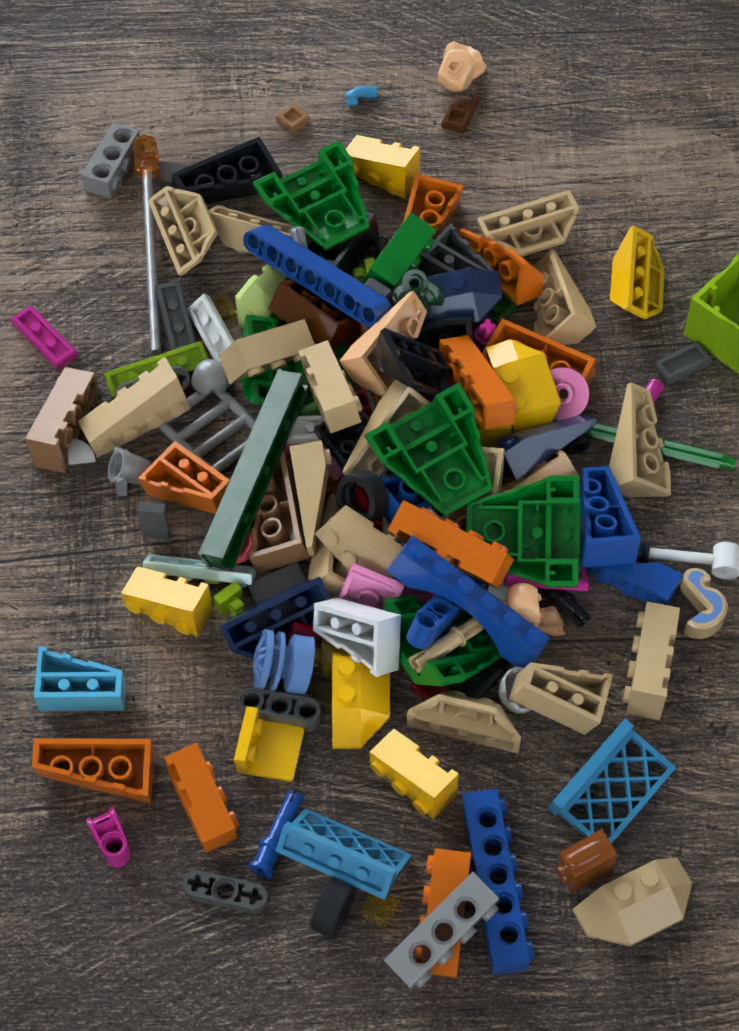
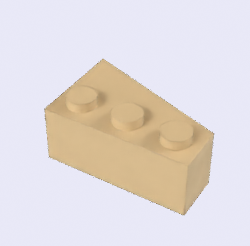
M531 662L516 675L509 699L585 735L601 723L613 674H591L587 670L570 671L564 670V667Z

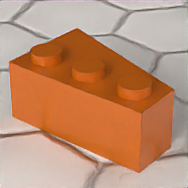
M176 441L138 478L149 496L216 514L230 482V479Z

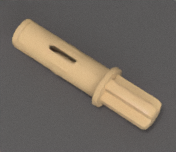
M474 617L459 627H451L449 633L434 641L428 648L409 657L411 667L414 670L416 669L418 673L422 672L427 661L441 659L458 646L464 647L466 641L482 631L484 627Z

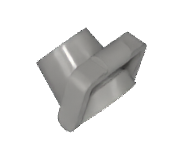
M120 446L113 448V454L108 466V477L111 482L115 483L117 497L127 496V483L141 485L138 478L151 465L148 459L130 453Z

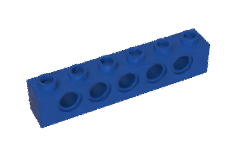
M498 789L462 793V810L473 871L499 898L496 906L506 904L511 909L506 914L497 911L487 922L482 918L492 975L528 970L530 959H534L532 941H526L524 930L529 928L526 911H520L519 901L523 900L521 883H515L513 872H517V861L515 854L509 853L508 844L512 843L510 826H504L503 816H507L505 799H499ZM488 819L493 821L495 825L486 828L480 822ZM489 847H495L500 853L496 856H490L485 850ZM499 875L505 879V882L497 885L490 878ZM504 933H511L517 940L513 943H506L500 936Z

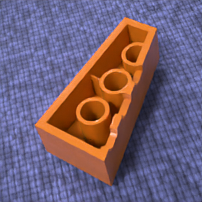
M503 318L486 347L512 339L544 353L550 370L560 367L571 368L585 378L588 386L595 375V358ZM485 347L482 355L492 367Z

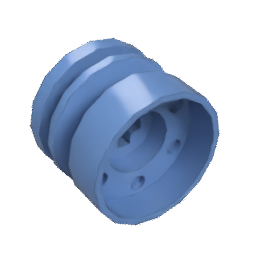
M264 629L254 654V687L264 689L267 683L268 690L275 691L280 679H282L283 692L304 696L307 692L313 670L315 655L314 637L293 634L288 646H286L284 632H278L274 639L273 630Z

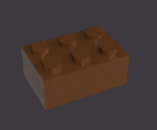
M292 279L278 284L268 308L276 314L279 320L288 324L305 319L315 345L328 340L332 349L353 342L360 329V322Z

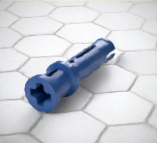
M287 790L285 799L267 837H263L258 844L260 849L254 861H250L249 870L260 877L270 879L274 875V865L278 857L282 856V854L275 852L283 825L287 821L293 822L304 800V796L296 792L294 797V791Z

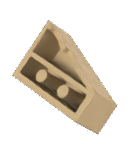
M303 319L237 339L220 353L218 357L229 384L248 377L258 376L269 369H280L293 360L294 363H299L301 359L298 351L315 344L306 321Z
M327 340L299 350L298 353L311 395L330 433L361 423L358 413L362 411L361 403L358 396H355L351 383H348L344 370L341 371L329 341Z
M346 505L314 533L348 571L352 563L389 578L393 576L386 570L404 547L395 541L396 537L390 533L385 535L373 527V522Z

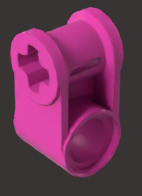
M113 806L108 809V812L94 819L87 818L86 822L93 838L98 843L108 865L118 868L127 864L131 858V851ZM114 846H122L121 850L116 853L109 852Z

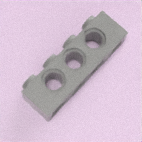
M472 872L384 961L410 989L415 985L420 989L433 976L429 971L437 963L443 966L455 954L452 948L459 941L465 944L477 932L474 926L482 918L487 922L499 910L496 906L499 898ZM469 902L475 907L476 911L472 918L463 919L458 915L457 909L461 903ZM441 924H447L453 929V936L448 941H440L435 936L436 928ZM419 946H425L431 951L429 961L424 964H419L413 959V952Z

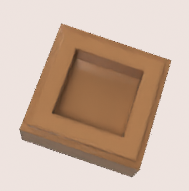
M293 103L276 116V122L293 135L310 122V116Z

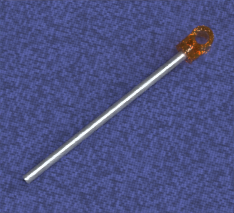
M142 135L133 142L135 175L141 178L143 182L151 353L157 355L161 353L159 302L155 286L158 285L155 222L148 199L153 196L152 178L159 174V155L156 140L149 135Z

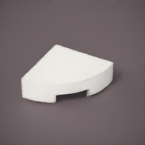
M72 439L68 447L69 465L96 462L94 452L87 443L78 439Z

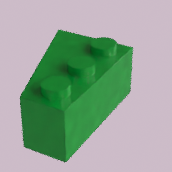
M410 213L369 268L363 284L369 278H373L391 289L392 293L394 288L402 283L404 274L408 270L418 267L422 261L419 257L423 251L428 253L435 243L432 237L436 229L413 213Z

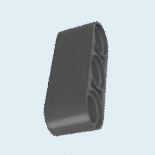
M254 687L244 689L239 695L238 702L243 719L246 705L250 702H256L258 705L254 708H258L259 718L264 721L303 727L304 732H313L320 727V705L311 697ZM278 707H284L287 709L282 713L274 712V710ZM305 712H312L315 714L311 718H304L301 716Z

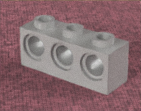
M112 123L81 174L85 191L111 199L115 191L120 189L122 179L126 173L130 172L136 155H140L143 148L139 130Z

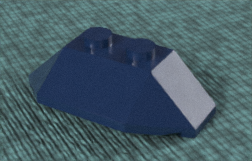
M466 268L427 276L429 281L437 283L441 288L444 303L442 306L428 305L422 326L444 318L471 317L472 325L480 323L496 303L503 298L499 272ZM415 280L411 285L416 287L419 285V281Z
M316 577L291 586L240 611L221 624L219 628L231 652L254 659L255 650L264 629L273 630L274 639L278 632H284L287 640L293 622L313 626L314 603L329 600L330 597L321 577Z

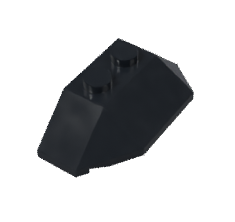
M383 328L380 331L374 353L379 361L378 367L381 372L408 387L433 396L441 393L446 384V378L451 373L441 351L387 328Z

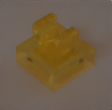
M322 639V649L315 648L313 667L322 666V675L332 676L334 646L325 639Z

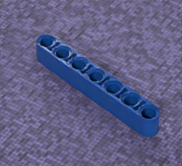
M266 224L246 232L243 236L244 246L251 254L364 326L372 327L392 309L391 303L385 297L270 225Z

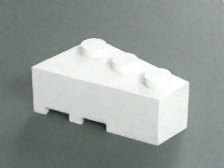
M341 598L314 603V632L337 649L343 648L351 654V659L356 663L362 662L371 669L370 673L375 677L399 670L401 615Z

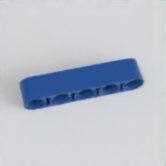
M464 573L485 589L486 583ZM436 594L416 613L406 635L408 643L419 649L428 648L466 610Z

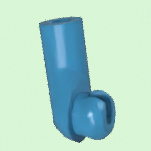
M358 86L347 91L345 95L347 98L346 104L348 106H357L359 98H377V86Z

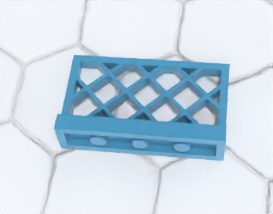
M626 718L547 808L555 816L559 814L585 838L594 833V824H609L610 837L608 839L611 844L676 769L670 761L632 730L634 725ZM630 739L640 747L641 757H626L625 745ZM621 752V758H615ZM642 762L643 777H629L627 763ZM647 762H658L666 771L662 776L649 777ZM609 763H622L623 778H609L607 768ZM603 772V778H597ZM644 782L645 796L631 798L630 783ZM650 782H656L650 789ZM604 783L606 798L591 799L590 785ZM609 783H624L626 798H611ZM585 792V799H579ZM612 803H626L628 816L626 818L613 819ZM632 803H638L634 807V809H632ZM586 804L587 820H577L568 811L573 805ZM591 804H606L608 819H593ZM614 824H620L616 828V830H614Z
M306 808L292 823L287 821L283 825L275 852L384 900L389 896L392 885L410 863L412 854Z

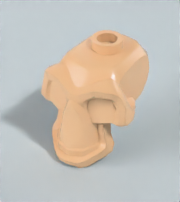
M453 41L445 48L443 61L438 72V81L449 91L462 92L470 86L473 79L484 73L487 65L484 63L478 50Z
M517 583L508 589L507 599L502 600L504 604L545 634L556 637L566 634L563 629L564 621L556 607H539V601L542 598L535 586L528 583Z

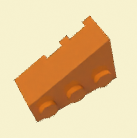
M197 742L165 756L170 780L205 854L238 839L236 828L239 827L238 820L233 810L228 812L224 804L228 802L221 785L216 786L213 779L216 777L209 761H205Z

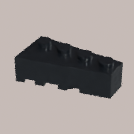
M259 136L171 174L173 188L200 194L205 204L259 194L253 186L254 181L273 172L277 174L279 179H282V172Z

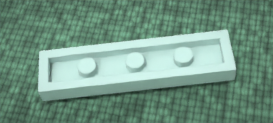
M149 554L143 561V568L162 572L166 575L177 576L178 579L179 577L186 578L188 581L194 578L204 579V582L209 584L233 583L236 581L241 587H247V585H252L256 578V568L254 566L235 564L233 571L215 567L209 568L203 560Z

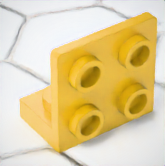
M246 706L234 756L236 773L293 782L303 741L304 728L264 721L259 718L258 708Z

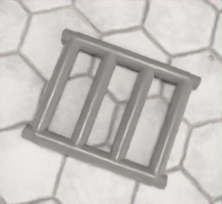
M214 389L207 395L196 391L189 396L187 401L190 409L213 392L222 401L177 433L170 425L178 417L167 421L158 428L172 443L176 441L206 462L202 458L204 455L245 425L252 430L256 419L227 390L219 394L218 390ZM228 409H231L238 416L236 420L196 449H193L185 441ZM247 440L211 467L220 473L240 458Z

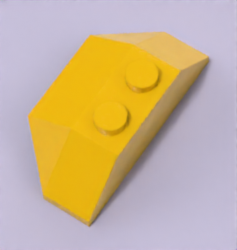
M633 225L630 227L613 258L610 300L645 320L661 313L663 310L665 270L660 255L654 246L655 240L653 235Z
M512 339L486 347L493 370L514 397L517 404L514 425H512L514 433L552 423L561 405V401L544 353Z
M333 646L332 746L333 749H362L367 741L390 718V673L375 677L370 673V668L362 662L356 663L351 659V654L343 648L337 649L335 646Z

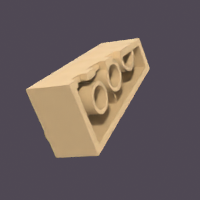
M165 357L157 362L159 366L149 373L146 370L139 375L138 378L140 380L129 389L126 387L120 389L115 399L110 403L104 401L78 421L97 458L111 452L114 447L132 441L190 410L178 377Z
M646 602L645 611H639L636 627L641 628L640 636L634 635L631 651L637 653L636 660H630L627 677L632 678L631 686L625 685L622 700L623 703H628L626 714L660 720L667 697L670 666L674 652L673 644L676 638L680 608Z

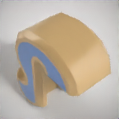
M699 568L687 570L684 573L680 592L699 612L698 615L686 623L684 630L685 635L694 639H704L715 634L724 624L728 608L725 596L719 590L709 587L710 575Z

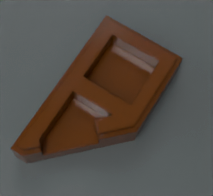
M472 97V100L461 104L460 102L451 104L441 122V128L464 134L479 104V97Z

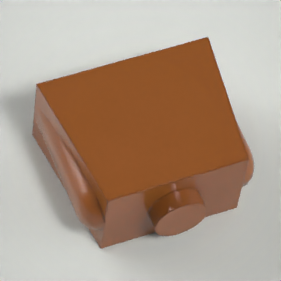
M603 829L559 852L556 872L561 882L566 884L572 894L613 875L618 854Z

